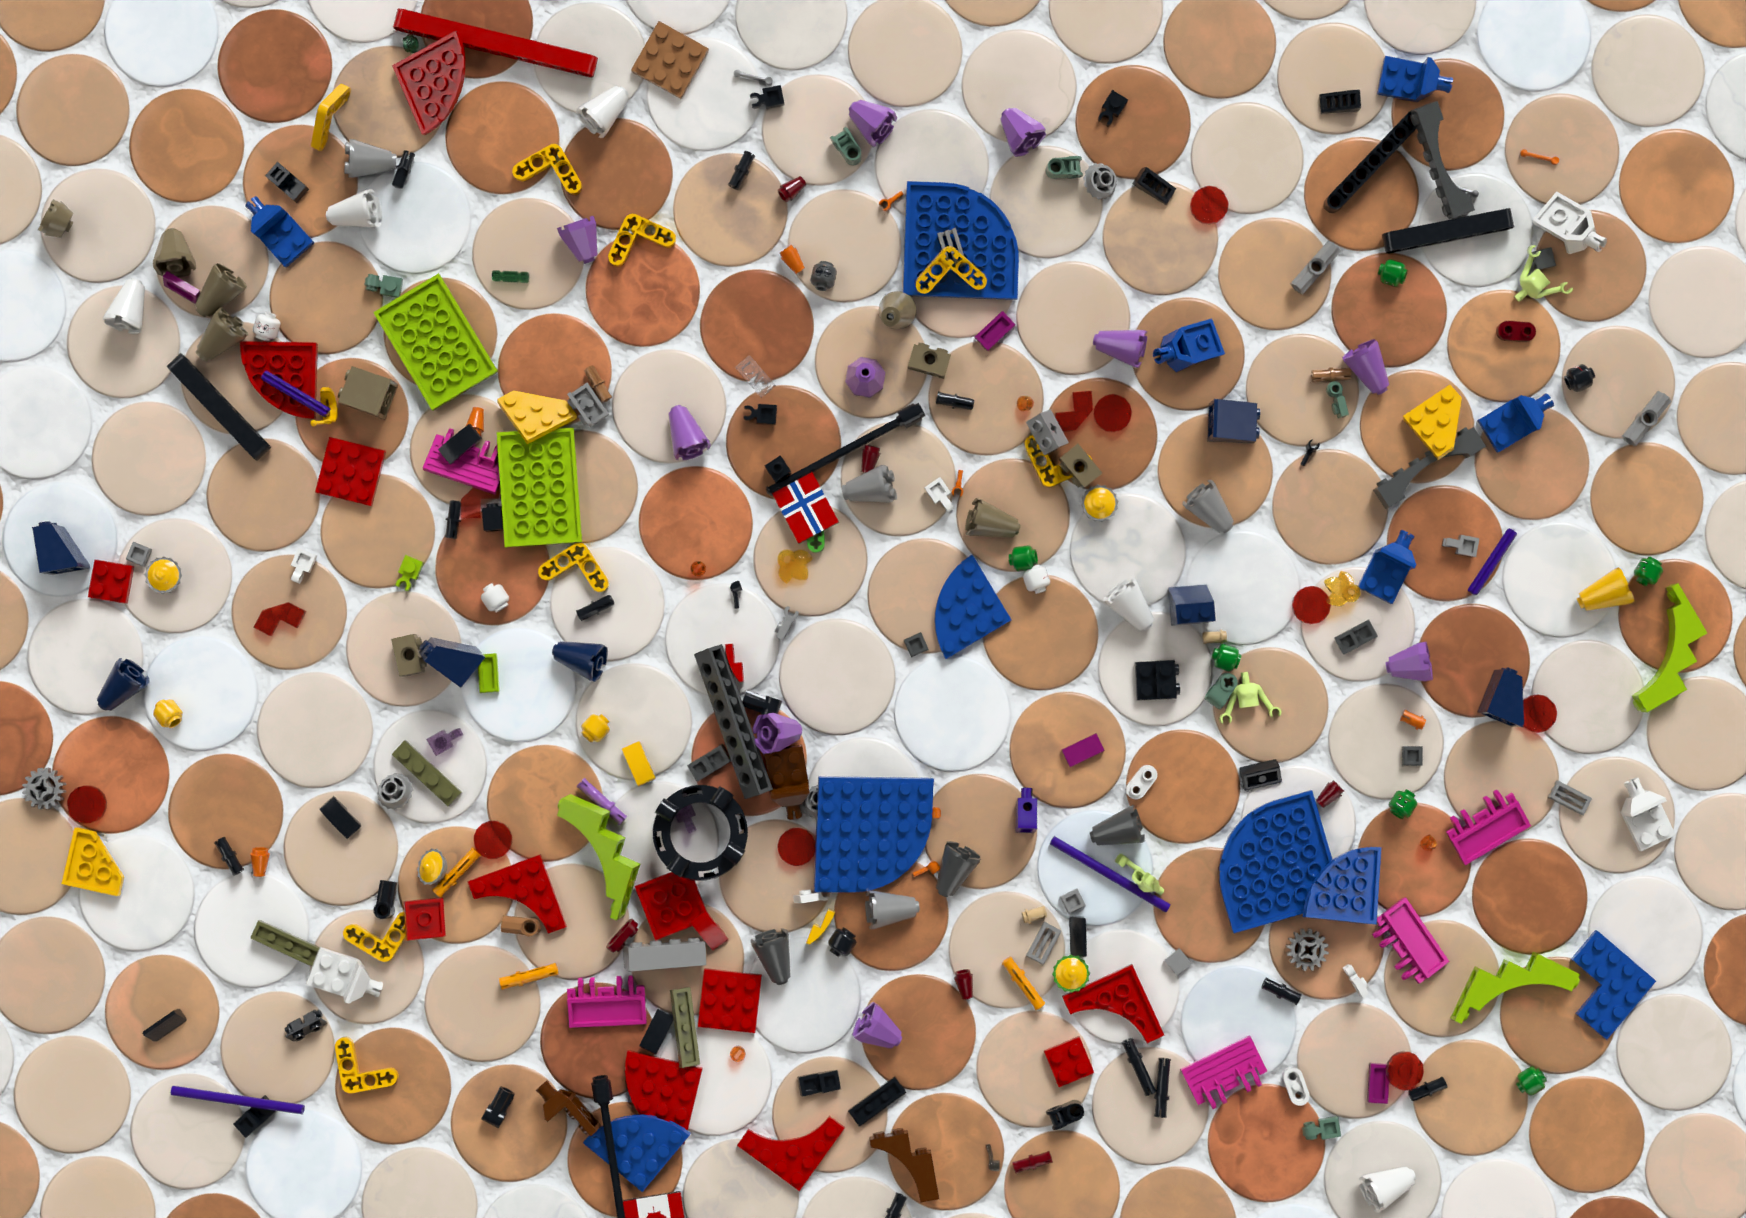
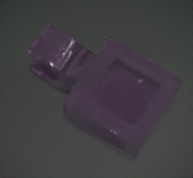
M460 728L448 734L445 730H442L426 740L435 756H438L454 747L451 741L464 734Z
M692 804L680 810L675 817L678 823L684 821L688 833L697 830L692 820L696 813Z

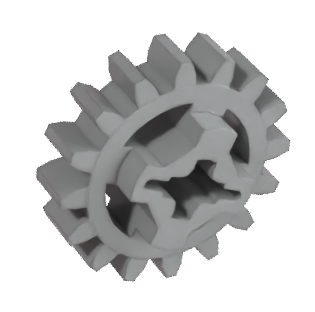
M38 768L37 772H30L32 777H25L28 783L22 784L26 788V791H23L22 794L28 795L25 800L32 801V807L38 805V809H43L44 806L46 809H51L52 805H58L57 800L64 799L61 793H66V790L62 789V786H65L66 783H61L60 781L63 779V775L56 776L57 770L51 772V768H45V770Z
M1308 928L1307 933H1305L1304 929H1300V934L1293 932L1295 938L1289 937L1288 940L1291 944L1286 945L1290 949L1286 955L1292 956L1289 961L1291 963L1296 961L1295 967L1299 968L1302 965V970L1306 971L1308 966L1312 971L1314 970V965L1321 967L1319 962L1321 960L1326 961L1323 955L1329 954V952L1324 950V948L1328 947V944L1322 943L1325 937H1318V931L1312 934V929ZM1303 937H1312L1314 939L1306 941ZM1296 943H1297V944H1298V949H1297V951L1295 952V946H1296ZM1305 946L1310 947V948H1309V951H1310L1309 953L1304 952V951H1305V948H1304ZM1317 948H1319L1318 956L1316 955ZM1308 958L1311 962H1302L1300 960Z

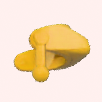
M329 387L321 388L320 399L321 403L325 406L326 400H328L330 416L323 417L322 421L312 420L310 424L313 427L321 424H332V422L337 420L338 407L333 390Z

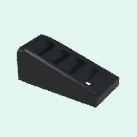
M1360 89L1319 95L1321 114L1354 112L1361 109ZM1342 97L1346 99V106H1343ZM1350 97H1353L1354 105H1351ZM1327 98H1330V108H1327ZM1334 98L1338 99V107H1335Z
M1148 167L1142 168L1132 183L1165 205L1176 190L1174 186ZM1147 176L1148 178H1147L1146 181L1143 183L1142 181H1143L1144 177ZM1151 180H1154L1152 186L1149 187L1148 185L1150 184ZM1158 184H1160L1161 186L1156 192L1155 189L1158 186ZM1167 188L1168 190L1165 195L1161 196L1163 190Z

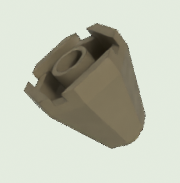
M175 228L167 229L161 235L153 259V268L158 275L163 276V273L168 271L177 277H184L191 274V269L193 271L196 269V261L184 235Z

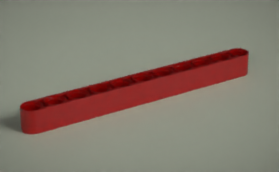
M397 9L393 28L397 31L437 41L454 31H458L463 47L590 78L594 77L598 58L591 54L406 9Z

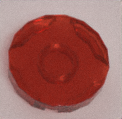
M1205 186L1194 193L1190 202V210L1197 221L1210 225L1223 219L1228 211L1229 203L1221 189L1214 186Z
M1116 394L1105 395L1099 399L1093 412L1096 424L1106 432L1121 431L1128 425L1132 415L1131 406L1128 401Z
M1304 587L1297 591L1293 597V613L1303 623H1319L1330 612V598L1319 587Z
M1535 694L1523 699V727L1525 729L1539 733L1547 731L1554 725L1557 718V710L1555 704L1548 697Z
M92 785L75 788L67 800L69 815L75 821L83 824L98 821L107 809L105 794L99 788Z
M488 821L481 824L474 834L476 851L488 859H497L504 856L512 845L510 829L499 821Z
M800 827L785 831L778 842L779 855L783 861L793 866L808 863L815 853V840L812 834Z
M1400 1051L1392 1055L1385 1069L1389 1083L1395 1088L1404 1091L1415 1088L1421 1082L1424 1074L1421 1060L1414 1053Z

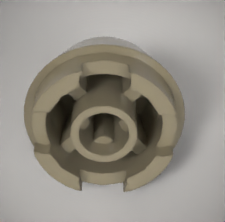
M53 199L38 230L45 233L44 235L61 238L65 231L69 232L73 224L70 221L73 212L62 201L58 202Z

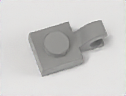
M1459 535L1458 540L1443 538L1442 546L1456 548L1455 554L1476 557L1479 538Z
M789 606L784 610V622H779L775 629L776 637L784 640L793 621L799 614L796 611L793 616H789Z

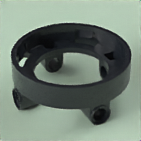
M694 785L680 789L667 799L664 798L655 811L653 842L657 854L666 866V869L680 878L707 881L726 874L738 864L746 851L748 827L743 810L733 798L734 795L721 786L716 788L707 785ZM697 791H702V794H692V793H697ZM685 793L689 795L684 798L682 797V795ZM690 804H711L721 810L729 822V843L722 854L711 861H689L683 858L672 844L670 830L673 819L680 810ZM737 814H739L741 817V819H739V823L741 830H744V833L739 834L738 821L735 816ZM661 831L662 842L665 848L664 851H660L662 845L660 841V836L657 837V832ZM718 867L719 873L715 874L713 871L704 873V877H699L698 872L709 871Z

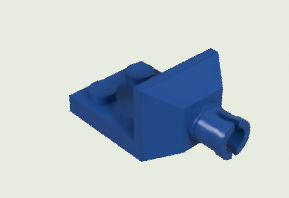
M1385 56L1377 95L1419 102L1430 96L1435 90L1450 93L1453 78L1439 75L1440 70L1431 57H1427L1423 63Z
M257 196L251 198L256 207L249 201L246 203L245 207L254 215L251 222V232L265 244L284 267L287 268L314 244V241L281 206H264Z
M1212 318L1181 327L1165 335L1162 339L1161 348L1154 349L1153 357L1161 356L1154 359L1156 363L1160 364L1166 361L1167 365L1175 372L1225 354Z
M1547 393L1536 400L1520 395L1477 421L1498 453L1528 434L1539 430L1544 418L1543 412L1552 408L1554 402L1551 400L1544 404L1545 401L1551 398Z
M1400 530L1395 542L1376 549L1357 588L1389 604H1393L1409 570L1416 567L1413 553L1409 550V546L1415 536L1411 533L1408 535V532Z

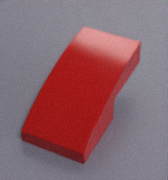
M725 644L726 655L732 672L739 682H744L743 663H735L734 644Z
M704 910L690 920L692 926L712 950L728 940L726 934L718 923L716 924L707 910Z

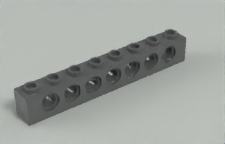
M722 644L695 653V659L744 799L773 790L759 748L755 745V737Z

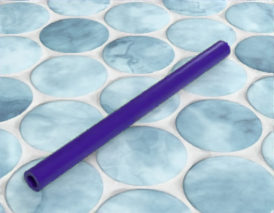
M1056 836L1050 841V845L1160 910L1168 911L1171 904L1151 892H1143L1134 882Z
M172 1086L170 1092L173 1096L301 1115L305 1111V1105L180 1086Z

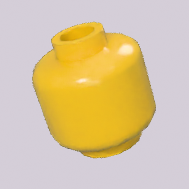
M163 699L156 703L153 716L162 727L174 728L182 721L183 712L174 700Z
M596 714L590 715L581 725V734L591 743L593 741L600 742L610 731L608 719L602 714L599 716Z

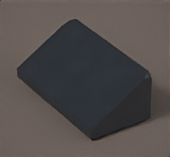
M1276 759L1239 768L1245 791L1282 782L1280 766Z
M1083 916L1070 917V954L1086 957V918Z
M176 1009L144 1030L142 1034L156 1042L186 1022L187 1019L180 1009Z

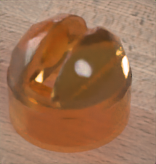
M1020 396L1017 400V407L1020 411H1029L1034 406V401L1029 396Z
M701 561L693 562L690 567L691 573L697 577L704 575L706 572L705 564ZM701 564L702 566L695 573L694 569Z
M1429 834L1420 841L1419 845L1425 851L1431 852L1436 848L1437 842Z
M734 1046L730 1052V1057L735 1062L742 1061L746 1055V1051L742 1046ZM741 1050L742 1053L735 1059L734 1056Z

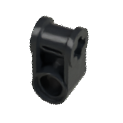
M1071 1100L1048 1109L1046 1114L1050 1116L1053 1124L1052 1129L1058 1130L1080 1120L1084 1116V1108L1080 1101ZM1078 1106L1081 1110L1078 1114L1074 1115L1070 1112L1071 1107Z

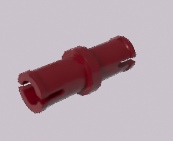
M1050 1151L1035 1156L1031 1154L1028 1155V1158L1012 1162L1016 1174L1029 1169L1036 1170V1167L1053 1163Z

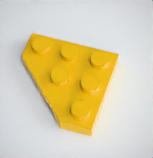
M1448 385L1403 416V420L1437 460L1453 451L1455 446L1462 397L1451 385Z
M512 391L497 399V403L527 444L577 419V414L565 400L519 391Z
M74 827L61 884L120 896L124 875L99 835L93 830Z

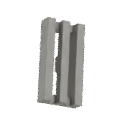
M956 228L937 233L941 249L945 248L944 236L947 238L948 245L953 247L950 237L953 234L957 249L964 256ZM951 251V255H952V258H953V261H954V265H952V266L955 267V264L957 263V259L954 258V256H953V253H954V252ZM945 252V254H946V258H945V259L948 260V259H949L948 254H947V252ZM961 263L959 267L966 266L967 264Z
M1556 780L1555 786L1552 787L1548 798L1580 815H1584L1592 798ZM1562 787L1567 791L1585 799V803L1558 790V788ZM1557 793L1562 797L1582 806V809H1579L1565 802L1564 800L1556 797L1555 794Z
M1044 921L1026 956L1044 965L1061 930ZM1046 927L1049 928L1035 955H1032ZM1052 931L1056 932L1042 959L1038 958Z

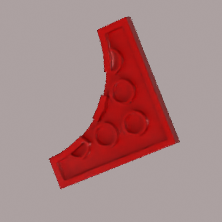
M541 854L467 881L473 899L500 896L511 898L526 905L539 917L548 934L567 927Z
M1132 964L1085 985L1080 991L1062 995L1070 1014L1090 1009L1107 1010L1129 1020L1143 1035L1146 1043L1165 1036Z
M829 1115L811 1133L802 1137L784 1140H774L759 1135L748 1128L737 1146L800 1191L845 1129V1126Z

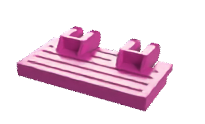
M449 428L445 439L444 436L436 434L422 467L423 470L496 495L500 485L499 462L496 463L498 459L497 445L491 458L486 457L490 448V441L486 440L481 452L479 448L473 447L453 464H449L438 449L454 436V429Z
M1498 790L1493 791L1494 797L1499 804L1496 808L1490 798L1487 796L1483 797L1487 808L1472 816L1475 824H1473L1465 809L1460 811L1466 826L1461 827L1459 820L1454 815L1450 817L1454 828L1446 833L1464 865L1469 864L1531 826L1512 792L1505 796L1508 802L1506 804Z
M1406 897L1399 900L1377 917V924L1381 927L1373 932V937L1377 938L1387 930L1390 933L1388 937L1379 943L1380 947L1384 948L1397 938V941L1392 946L1399 957L1403 959L1394 965L1395 969H1402L1409 962L1412 965L1410 969L1401 975L1403 980L1408 979L1419 970L1414 979L1420 984L1450 962Z
M629 975V991H623V980L621 976H617L616 995L614 986L598 987V995H596L595 977H590L589 980L590 993H584L583 978H578L579 996H576V988L567 989L569 1028L647 1024L645 985H636L637 994H635L634 977Z
M1250 1035L1180 1069L1197 1104L1200 1105L1206 1102L1202 1093H1205L1212 1109L1217 1107L1210 1091L1216 1089L1221 1102L1225 1104L1227 1099L1220 1087L1221 1084L1225 1092L1240 1085L1237 1076H1239L1248 1093L1251 1091V1086L1244 1075L1251 1072L1255 1084L1260 1087L1262 1083L1255 1068H1257L1260 1075L1267 1072Z

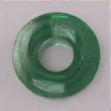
M408 34L403 38L405 51L413 54L419 48L418 39L412 34Z

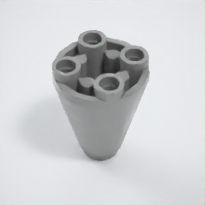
M350 139L349 142L345 143V154L349 155V160L345 162L344 174H348V178L396 169V154H392L391 151L355 139Z
M880 465L846 482V485H842L843 497L845 500L893 502V500H897V493L892 485V482L895 481L894 473L892 470L889 471L888 466Z

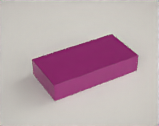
M167 271L163 275L164 286L196 304L200 290Z
M1002 311L974 338L986 351H989L1016 324Z
M1097 733L1061 749L1069 767L1105 751Z
M1369 1063L1367 1102L1388 1104L1389 1064Z

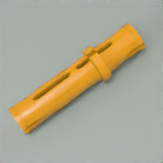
M472 847L451 871L445 874L444 878L432 891L441 898L452 885L455 886L457 884L456 881L481 854ZM469 859V861L458 871V869ZM455 874V876L444 886V884Z
M1011 956L1005 959L1002 965L1011 975V980L1017 983L1035 1010L1044 1006L1045 1001H1043L1026 978L1024 970L1018 967Z
M556 963L524 972L517 971L516 974L499 978L501 989L504 990L518 985L521 987L528 982L559 975Z

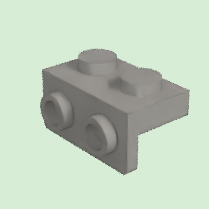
M588 383L567 394L569 396L567 401L572 409L577 408L580 412L578 417L583 425L588 424L592 427L609 415Z

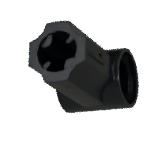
M746 690L742 703L744 707L764 715L768 713L778 714L782 701Z
M380 880L377 902L374 906V914L377 918L386 919L393 916L398 882ZM382 905L388 907L386 915H382L380 912Z
M500 1086L481 1120L499 1128L515 1093L508 1088Z

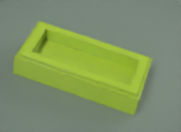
M497 653L483 654L485 659L478 666L480 693L500 692Z

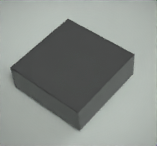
M1551 247L1538 250L1541 253L1539 256L1534 257L1533 260L1535 270L1556 266Z
M921 632L904 639L911 657L929 650Z
M1402 746V765L1423 766V746Z

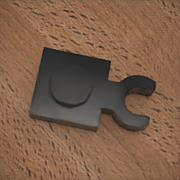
M781 85L763 88V94L761 95L759 93L750 94L751 99H758L757 103L752 104L753 109L761 107L762 104H765L766 109L785 105Z
M1112 90L1102 105V108L1106 111L1100 113L1098 121L1100 122L1102 117H1107L1109 121L1106 126L1109 127L1113 121V115L1116 117L1120 115L1128 99Z
M758 404V409H754L749 405L744 406L745 410L752 412L750 416H744V420L750 421L757 418V424L776 425L777 405Z

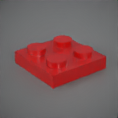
M94 559L88 597L128 604L134 566Z
M442 897L403 901L407 941L446 936L444 901Z
M1080 1036L1044 1050L1058 1087L1094 1073Z

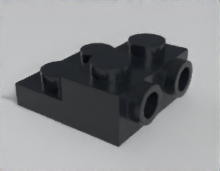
M1175 660L1135 662L1137 700L1177 699V695H1180V684L1176 683V675H1179V664H1175Z

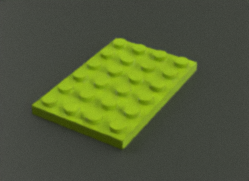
M439 273L373 312L432 411L498 372Z
M558 428L529 444L525 442L518 431L496 432L505 548L582 542L574 428Z

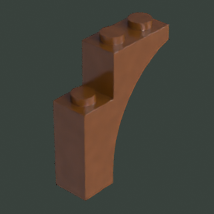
M903 1128L893 1129L892 1133L887 1134L884 1131L873 1133V1136L870 1137L871 1148L885 1151L905 1165L916 1183L920 1203L938 1200L939 1193L931 1149L918 1148L912 1153L908 1130H903Z

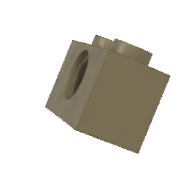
M924 343L914 344L908 369L944 379L951 354H948V351L942 348H937V350L930 349V346ZM931 355L935 358V362L927 364L924 358Z
M1076 444L1059 459L1061 462L1059 466L1065 473L1069 472L1073 476L1071 480L1078 488L1081 486L1084 489L1102 474L1079 444ZM1075 463H1082L1084 471L1081 473L1076 472L1074 469Z
M411 634L391 639L399 677L425 672L427 663L419 653V648L422 644L421 637H418L417 634ZM408 650H413L414 652L412 660L406 658Z

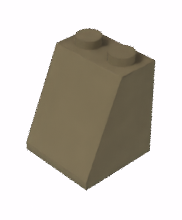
M352 366L345 374L344 380L346 382L344 388L341 387L339 390L338 402L385 420L398 384L386 377Z

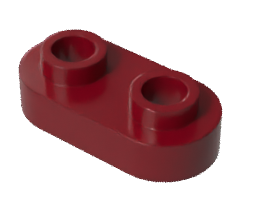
M1504 321L1497 326L1496 334L1503 341L1528 342L1535 337L1536 328L1530 322ZM1505 327L1510 328V333L1505 332ZM1525 328L1529 330V335L1524 333Z
M632 918L629 919L608 942L606 948L612 953L615 951L619 952L624 947V942L627 938H632L637 933L638 923Z

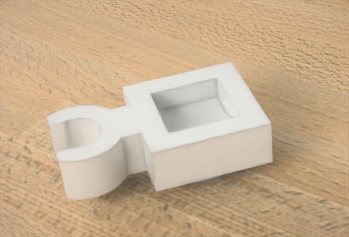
M1347 964L1344 966L1343 970L1349 977L1358 995L1361 997L1368 995L1367 988L1369 986L1365 979L1357 976L1352 965Z

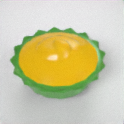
M1063 956L1062 959L1057 960V964L1053 967L1052 975L1054 976V982L1064 992L1080 991L1089 981V966L1079 956Z

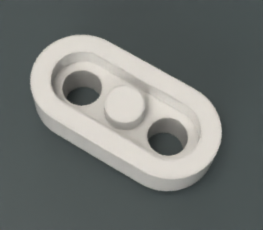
M1150 765L1140 767L1126 785L1128 797L1132 799L1142 798L1157 779L1156 769ZM1146 771L1151 772L1150 778H1145L1144 774ZM1138 786L1139 792L1133 793V787Z
M1296 1067L1286 1068L1282 1078L1289 1098L1295 1105L1302 1106L1309 1100V1091L1303 1074ZM1294 1073L1295 1078L1290 1080L1289 1075ZM1298 1091L1302 1093L1300 1098L1295 1097Z

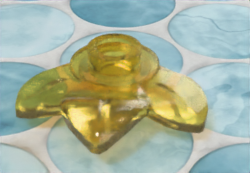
M789 549L782 550L777 556V562L780 565L778 571L780 579L786 584L792 577L798 580H807L808 569L806 564L813 559L812 556L801 549L794 552ZM790 556V561L786 563L784 558Z
M1340 571L1338 578L1330 577L1324 581L1325 586L1332 593L1326 601L1330 605L1343 606L1346 602L1357 601L1361 595L1360 588L1354 584L1353 577L1347 572ZM1348 590H1353L1354 594H1349Z

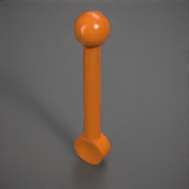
M1525 149L1520 152L1522 157L1530 156L1550 161L1553 165L1559 163L1558 157L1550 158L1527 152Z

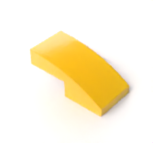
M640 741L622 748L638 787L656 779Z
M828 908L821 926L813 924L806 941L807 944L814 942L826 930L835 914L834 910Z

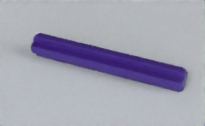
M265 371L261 376V379L323 417H327L330 408L272 373Z
M1510 528L1506 530L1468 588L1471 594L1478 595L1517 536L1514 530Z

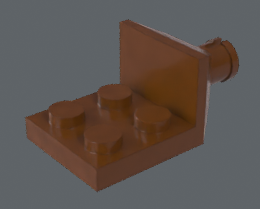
M802 744L787 746L781 751L765 754L768 777L773 788L771 790V800L782 807H786L787 819L794 820L793 811H795L796 819L802 817L800 804L810 794Z
M548 1080L536 1089V1092L545 1101L543 1110L547 1122L566 1107V1113L571 1119H576L580 1123L579 1128L584 1134L588 1133L592 1136L601 1124L573 1092L562 1089L557 1091L549 1084Z

